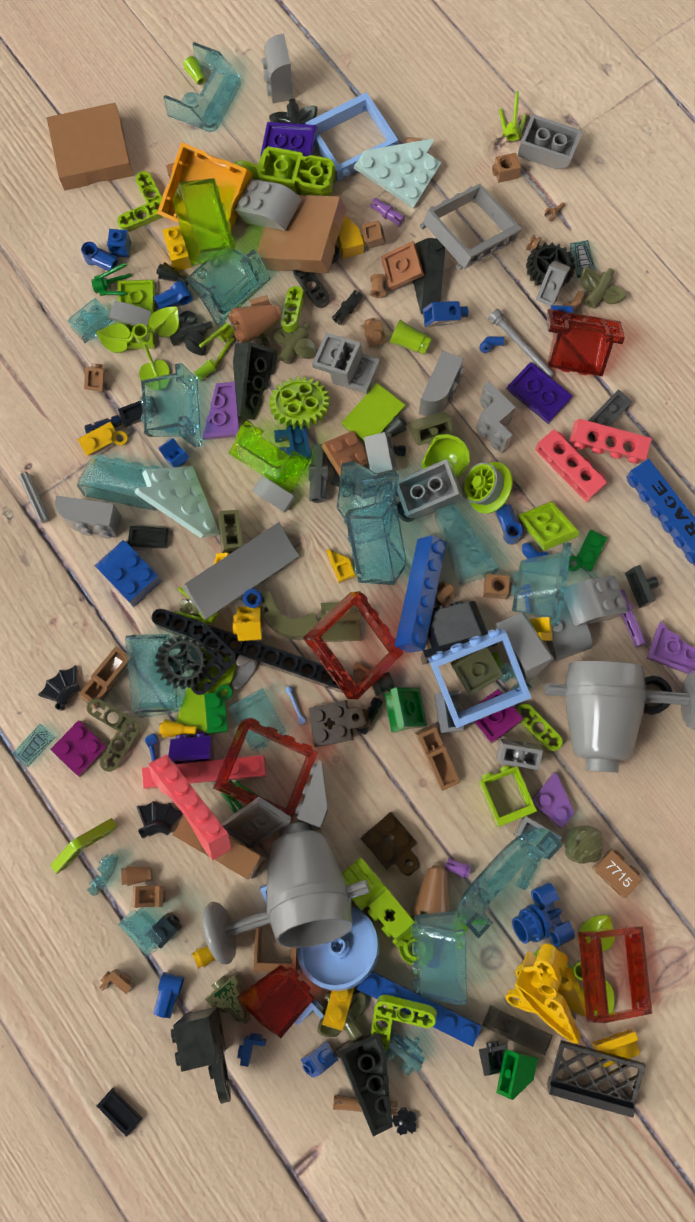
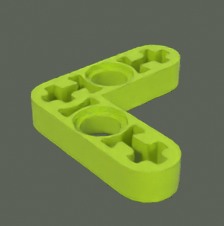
M147 171L137 173L135 178L146 204L119 215L117 223L121 230L131 232L163 218V216L157 214L158 210L156 209V207L160 206L162 196L150 173ZM142 179H145L147 181L148 186L145 187V184L142 181ZM149 192L156 193L152 198L147 197ZM140 213L147 214L144 219H139L138 215Z
M113 818L106 820L71 841L51 863L50 866L56 874L60 873L85 848L112 833L118 827Z
M381 995L378 997L374 1008L371 1034L378 1033V1035H383L382 1045L386 1051L391 1040L393 1020L423 1028H431L436 1023L437 1011L430 1005L390 995ZM407 1008L411 1011V1014H403L400 1009ZM383 1020L388 1026L382 1027L377 1021Z

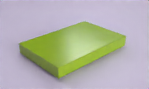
M376 383L341 422V425L349 432L354 431L358 439L365 443L364 437L383 433L394 416L397 417L402 412L405 404Z
M552 501L518 515L520 523L543 551L579 537V531Z

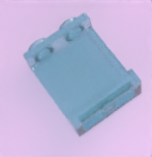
M263 688L228 707L252 751L256 749L258 752L267 747V742L271 740L276 742L284 737L283 733L287 732Z
M143 907L138 911L132 910L118 924L146 956L155 953L159 949L158 945L162 942V938L152 929L157 922Z

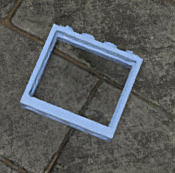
M367 92L306 122V124L318 127L314 147L321 157L329 158L335 164L337 182L344 178L347 179L350 175L358 172L354 169V166L361 154L338 164L319 134L367 111L387 140L371 149L398 145L397 137Z
M503 628L492 629L482 637L480 635L474 636L467 643H457L451 646L450 650L445 652L438 651L436 652L437 654L428 658L456 728L531 698L508 635ZM502 641L520 687L456 712L438 666Z

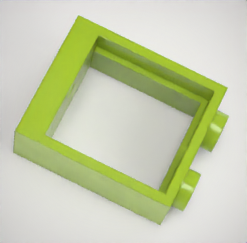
M511 765L500 768L501 772L493 775V772L482 775V780L478 782L496 827L537 812L518 766L512 768ZM512 774L526 807L499 817L486 784Z

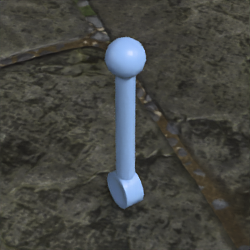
M287 686L285 691L289 694L298 715V723L303 725L306 719L301 715L292 693L293 688Z

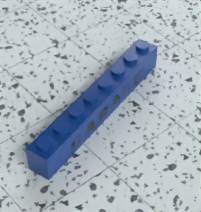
M647 459L628 473L626 476L627 481L639 493L641 501L649 506L652 515L662 523L664 531L673 537L675 545L682 549L687 561L695 566V517L650 459Z

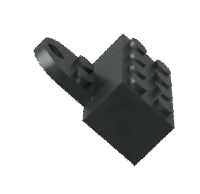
M213 1007L185 1014L171 1029L172 1042L176 1043L178 1051L175 1052L176 1065L181 1067V1072L208 1066L210 1079H214L220 1103L231 1102L230 1081L224 1054L226 1044L219 1008Z

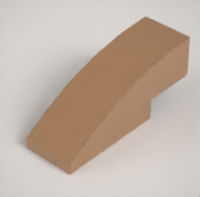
M115 647L91 675V680L79 693L80 699L86 703L95 698L103 701L123 674L132 657L118 647ZM92 703L90 706L97 709L100 703Z
M432 724L415 732L441 790L443 791L459 784L460 781L436 727Z

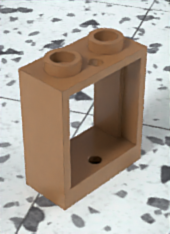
M262 926L256 928L253 972L296 973L297 948H292L291 962L261 961Z

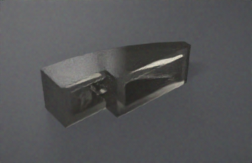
M490 1005L482 1024L487 1029L543 1055H546L553 1037L552 1034Z

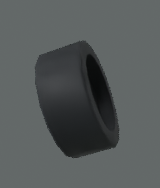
M658 676L645 677V685L656 684L662 691L672 692L671 686L663 678ZM661 703L655 707L645 704L643 713L650 715L658 714L667 709L670 704Z

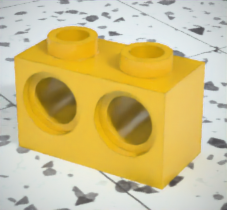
M177 225L163 229L162 232L173 268L177 272L192 268L180 226Z
M261 605L256 608H249L247 606L237 607V614L233 615V633L237 634L238 641L262 639Z

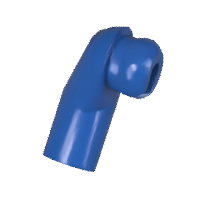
M486 337L480 344V351L488 353L494 346H504V337Z
M528 542L522 545V553L530 562L548 561V552H537L532 544Z

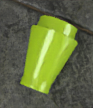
M194 56L187 57L183 62L184 70L195 80L197 85L204 83L206 78L199 60Z

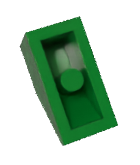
M505 1049L496 1093L514 1100L534 1080L538 1058L525 1052Z

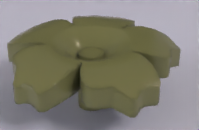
M190 599L181 600L180 605L182 607L180 612L193 616L199 615L198 609Z

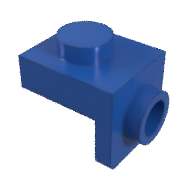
M174 438L169 439L158 448L167 463L172 467H181L190 458Z
M250 1033V1036L246 1035L243 1046L239 1045L237 1059H241L240 1066H249L253 1045H266L267 1039L262 1038L263 1035L257 1033Z
M326 1041L309 1055L304 1056L301 1062L304 1071L313 1078L321 1075L339 1059Z

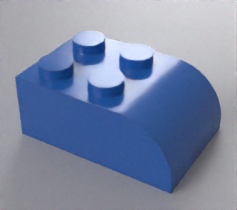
M124 540L94 565L133 607L162 582L150 566Z

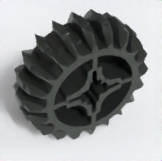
M546 242L543 246L538 245L527 258L526 269L527 275H530V281L535 280V286L538 284L542 285L549 265L553 261H557L571 267L563 284L564 287L565 283L568 284L575 270V257H571V251L566 252L567 248H561L560 243L557 246L553 242L550 245Z
M178 636L176 639L171 637L169 641H164L162 643L163 646L158 648L159 653L155 655L158 661L154 665L160 668L156 670V673H162L163 676H161L160 680L166 678V685L169 686L173 683V689L179 686L181 690L186 687L192 688L194 682L195 684L200 683L198 675L203 678L205 677L202 670L206 668L204 664L208 660L203 658L206 652L200 651L202 645L198 647L195 645L196 640L190 642L189 637H185L184 640L182 636ZM172 649H180L177 655H169ZM185 670H194L191 676L182 677Z

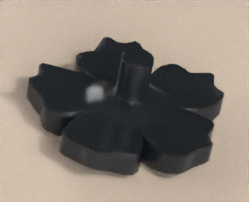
M401 1107L398 1115H393L392 1122L397 1127V1133L400 1135L407 1134V1130L413 1134L416 1131V1123L414 1121L418 1117L416 1113L408 1112L406 1107Z

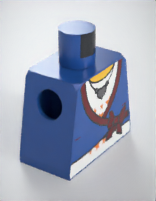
M459 301L432 302L423 309L424 327L455 324L461 318L468 317V307H460Z

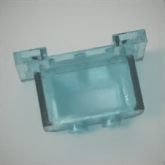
M227 244L220 247L186 278L189 285L201 295L202 302L218 326L228 319V313L231 312L232 308L241 307L271 279L257 251L252 249L245 255Z
M183 363L175 364V373L142 380V397L140 401L143 407L141 420L144 434L148 437L181 436L194 447L202 446L198 377Z
M355 461L342 463L336 509L352 529L353 541L356 544L390 535L399 474L396 471L379 475Z
M564 542L562 553L521 560L519 571L515 570L513 582L517 583L512 584L511 596H514L512 611L550 617V625H559L572 543Z

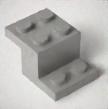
M326 332L312 366L315 369L330 373L333 384L367 394L381 362L378 358L363 354L360 342Z
M488 381L483 386L479 400L485 410L480 413L476 428L483 438L486 437L490 441L491 446L495 450L503 453L507 450L512 438V434L505 426L510 423L516 407Z

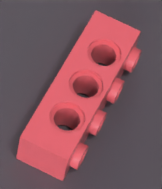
M578 419L574 421L569 443L574 444V447L584 450L586 447L592 449V452L596 454H603L604 452L610 454L609 457L621 459L623 457L627 458L630 463L639 464V462L646 460L652 438ZM589 433H592L595 436L594 442H591L588 439ZM607 438H610L612 440V447H609L606 444ZM625 443H628L631 447L629 452L624 448Z
M553 429L537 443L535 451L586 502L591 500L606 485L607 481L603 474L597 472L592 467L590 461L584 459L579 454L577 448L566 441L562 433ZM555 449H560L563 454L556 453ZM568 462H573L576 467H570ZM581 475L587 476L589 481L583 480Z

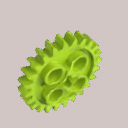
M296 376V380L293 381L290 377L288 383L283 380V386L277 384V390H272L273 395H270L269 402L271 415H274L275 420L279 419L280 425L285 422L286 428L290 425H293V429L300 426V429L303 430L304 425L310 428V423L317 425V419L323 421V415L327 416L330 404L328 391H325L324 385L320 386L319 381L314 383L313 378L306 381V376L302 380Z

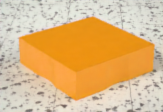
M181 142L172 168L171 179L165 188L157 214L228 243L238 217L235 208L247 188L253 173L246 168L224 159L216 158L200 149Z

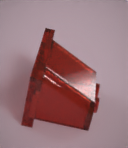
M548 309L546 315L548 331L553 333L548 368L560 369L563 372H578L581 375L590 374L603 377L613 343L623 344L625 339L621 321Z

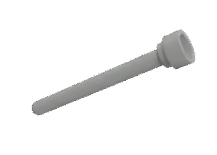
M499 309L493 311L488 320L493 325H499L549 377H553L554 372L506 323L503 313Z

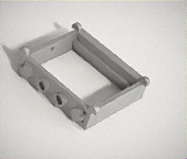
M481 184L474 187L471 186L466 191L457 193L453 198L444 200L435 207H430L426 211L424 222L420 224L422 230L427 227L460 263L457 265L459 271L472 266L515 242L522 230ZM472 201L473 203L476 202L503 232L468 250L442 222L440 217Z

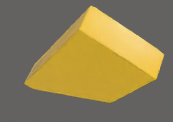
M330 549L326 550L338 583L356 577L349 557L335 553Z

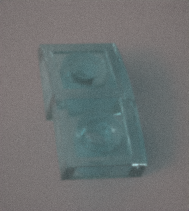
M107 854L99 861L100 866L97 870L102 875L94 877L89 883L91 886L87 889L92 896L98 895L111 878L118 861L116 854H111L110 856Z

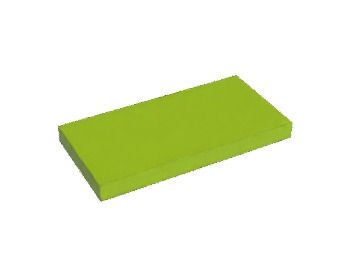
M154 280L118 281V291L127 292V295H118L119 302L141 307L151 311V314L155 312ZM127 324L126 326L131 333L134 326ZM149 332L148 349H155V333ZM135 337L132 342H127V350L145 349L143 344L135 340Z
M201 648V652H206L203 658L208 660L204 664L207 666L214 657L206 649ZM224 655L225 658L223 660L225 662L232 661L230 656ZM236 662L207 693L217 692L218 687L223 684L231 686L237 668ZM211 666L209 669V674L212 677L219 675V669L216 666ZM205 676V680L198 683L197 689L204 690L205 688L203 687V685L207 681H209L211 684L212 681ZM187 688L176 720L177 723L184 724V726H197V730L207 732L204 694L197 695L191 688ZM223 689L221 691L222 696H226L228 694L227 689Z

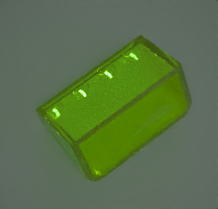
M215 178L179 182L173 197V203L191 264L200 265L232 253L236 247L234 237L231 236L230 222L226 219L225 205L221 202L220 188L216 185Z

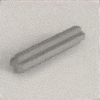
M28 472L21 473L19 478L39 522H48L50 518Z

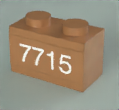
M607 850L591 868L621 898H627L641 883L640 873L632 865L628 866L623 861L625 858L618 851Z

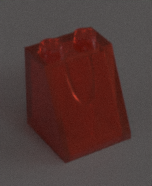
M280 965L239 994L237 999L262 1026L281 1039L314 1000V996L309 992L311 990L310 986L303 980L300 982L298 979L299 974L292 967L287 969Z

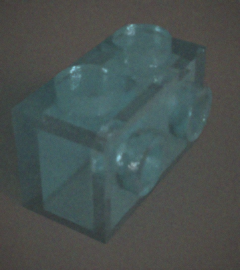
M94 298L71 316L67 322L75 334L86 343L96 337L97 330L109 326L113 320L109 319L110 313Z

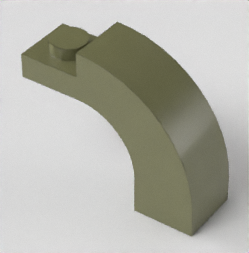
M270 592L262 593V606L265 611L269 610L263 613V617L275 633L291 640H306L322 634L314 613L298 619L287 618L278 611Z

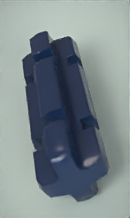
M115 415L111 419L106 418L94 422L93 425L91 423L87 424L84 428L86 434L110 421L114 427L121 426L122 423L120 417Z

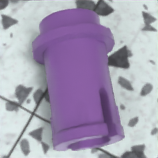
M448 858L444 870L462 876L461 878H468L471 866L467 862L464 864Z

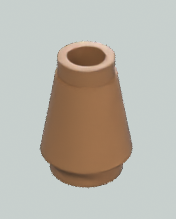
M134 866L121 868L122 885H127L128 887L151 880V869Z

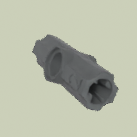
M322 444L312 445L309 501L314 503L325 502L326 482H328L329 466L327 465L328 456L321 447Z

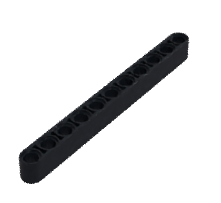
M157 609L153 612L152 621L157 628L184 638L189 637L192 641L196 640L190 634V626L197 620L165 609ZM165 615V622L158 623V618ZM178 622H184L185 625L182 629L178 630L175 628ZM196 625L195 628H203V626ZM209 625L217 634L221 635V638L229 646L232 641H238L237 634ZM202 632V634L205 636L204 638H202V640L204 641L207 636L211 635V633L209 632L208 634H205L204 632ZM211 638L208 645L216 649L219 642H212ZM254 640L239 641V646L234 649L238 657L243 655L256 660L258 664L340 693H349L354 688V679L346 672ZM251 647L258 648V652L255 655H249L248 650ZM270 653H274L277 656L272 662L266 660L267 655ZM287 660H293L295 662V665L292 668H286L284 666ZM306 666H311L314 669L309 675L303 673V669ZM323 673H330L332 675L331 680H322L321 676ZM348 679L351 684L349 687L343 688L340 686V681Z

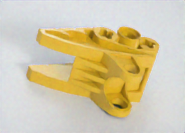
M542 944L537 956L527 951L523 964H519L515 970L517 977L515 982L516 988L508 990L505 998L510 1005L537 1014L561 1036L572 1043L579 1044L581 1035L570 1009L580 1016L587 1017L589 1007L573 970L567 967L568 957L558 951L555 946Z

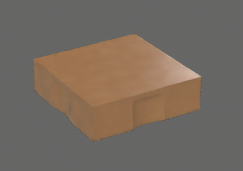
M116 102L47 117L58 176L64 191L88 186L100 181H111L133 176Z
M298 195L302 200L285 231L264 227L255 258L263 270H300L304 272L329 273L335 253L336 240L341 232L347 209L340 196Z
M184 816L173 836L209 856ZM229 835L232 850L214 860L246 879H254L266 856Z

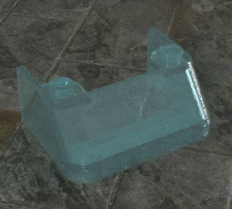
M194 42L192 44L194 55L199 60L200 66L213 70L200 95L194 92L186 93L181 101L164 95L163 98L169 117L207 132H213L218 129L241 86V78L239 73L219 51Z

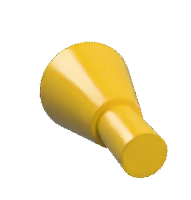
M164 719L160 723L159 734H162L163 738L183 734H197V726H184V724Z

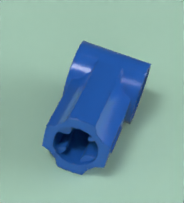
M85 242L82 245L81 251L88 265H96L107 271L117 267L118 257L98 248L94 242Z
M177 281L171 286V289L154 296L159 310L166 307H174L178 304L184 306L193 299L184 281Z
M505 504L495 513L504 533L503 538L505 542L513 545L519 542L523 529L516 519L511 504ZM509 531H515L517 535L512 536L509 534Z
M163 972L158 986L159 994L153 1012L154 1015L169 1019L172 1017L177 996H179L182 989L184 977Z

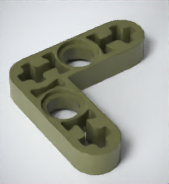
M95 698L87 703V712L117 730L99 760L101 768L104 771L111 772L118 767L138 734L140 727L133 718L104 701ZM99 702V707L105 710L106 706L109 708L104 713L103 719L100 718L102 713L99 711L91 712L92 707L90 705L92 703L96 704ZM116 712L119 719L116 723L108 722L107 716L109 713ZM133 722L135 731H129L127 734L128 737H131L129 741L125 737L119 736L120 732L125 734L127 731L125 725ZM118 739H122L125 742V747L121 751L114 748V743ZM110 749L114 753L120 754L118 758L116 756L113 757V766L105 767L104 759H109L112 755L108 753Z

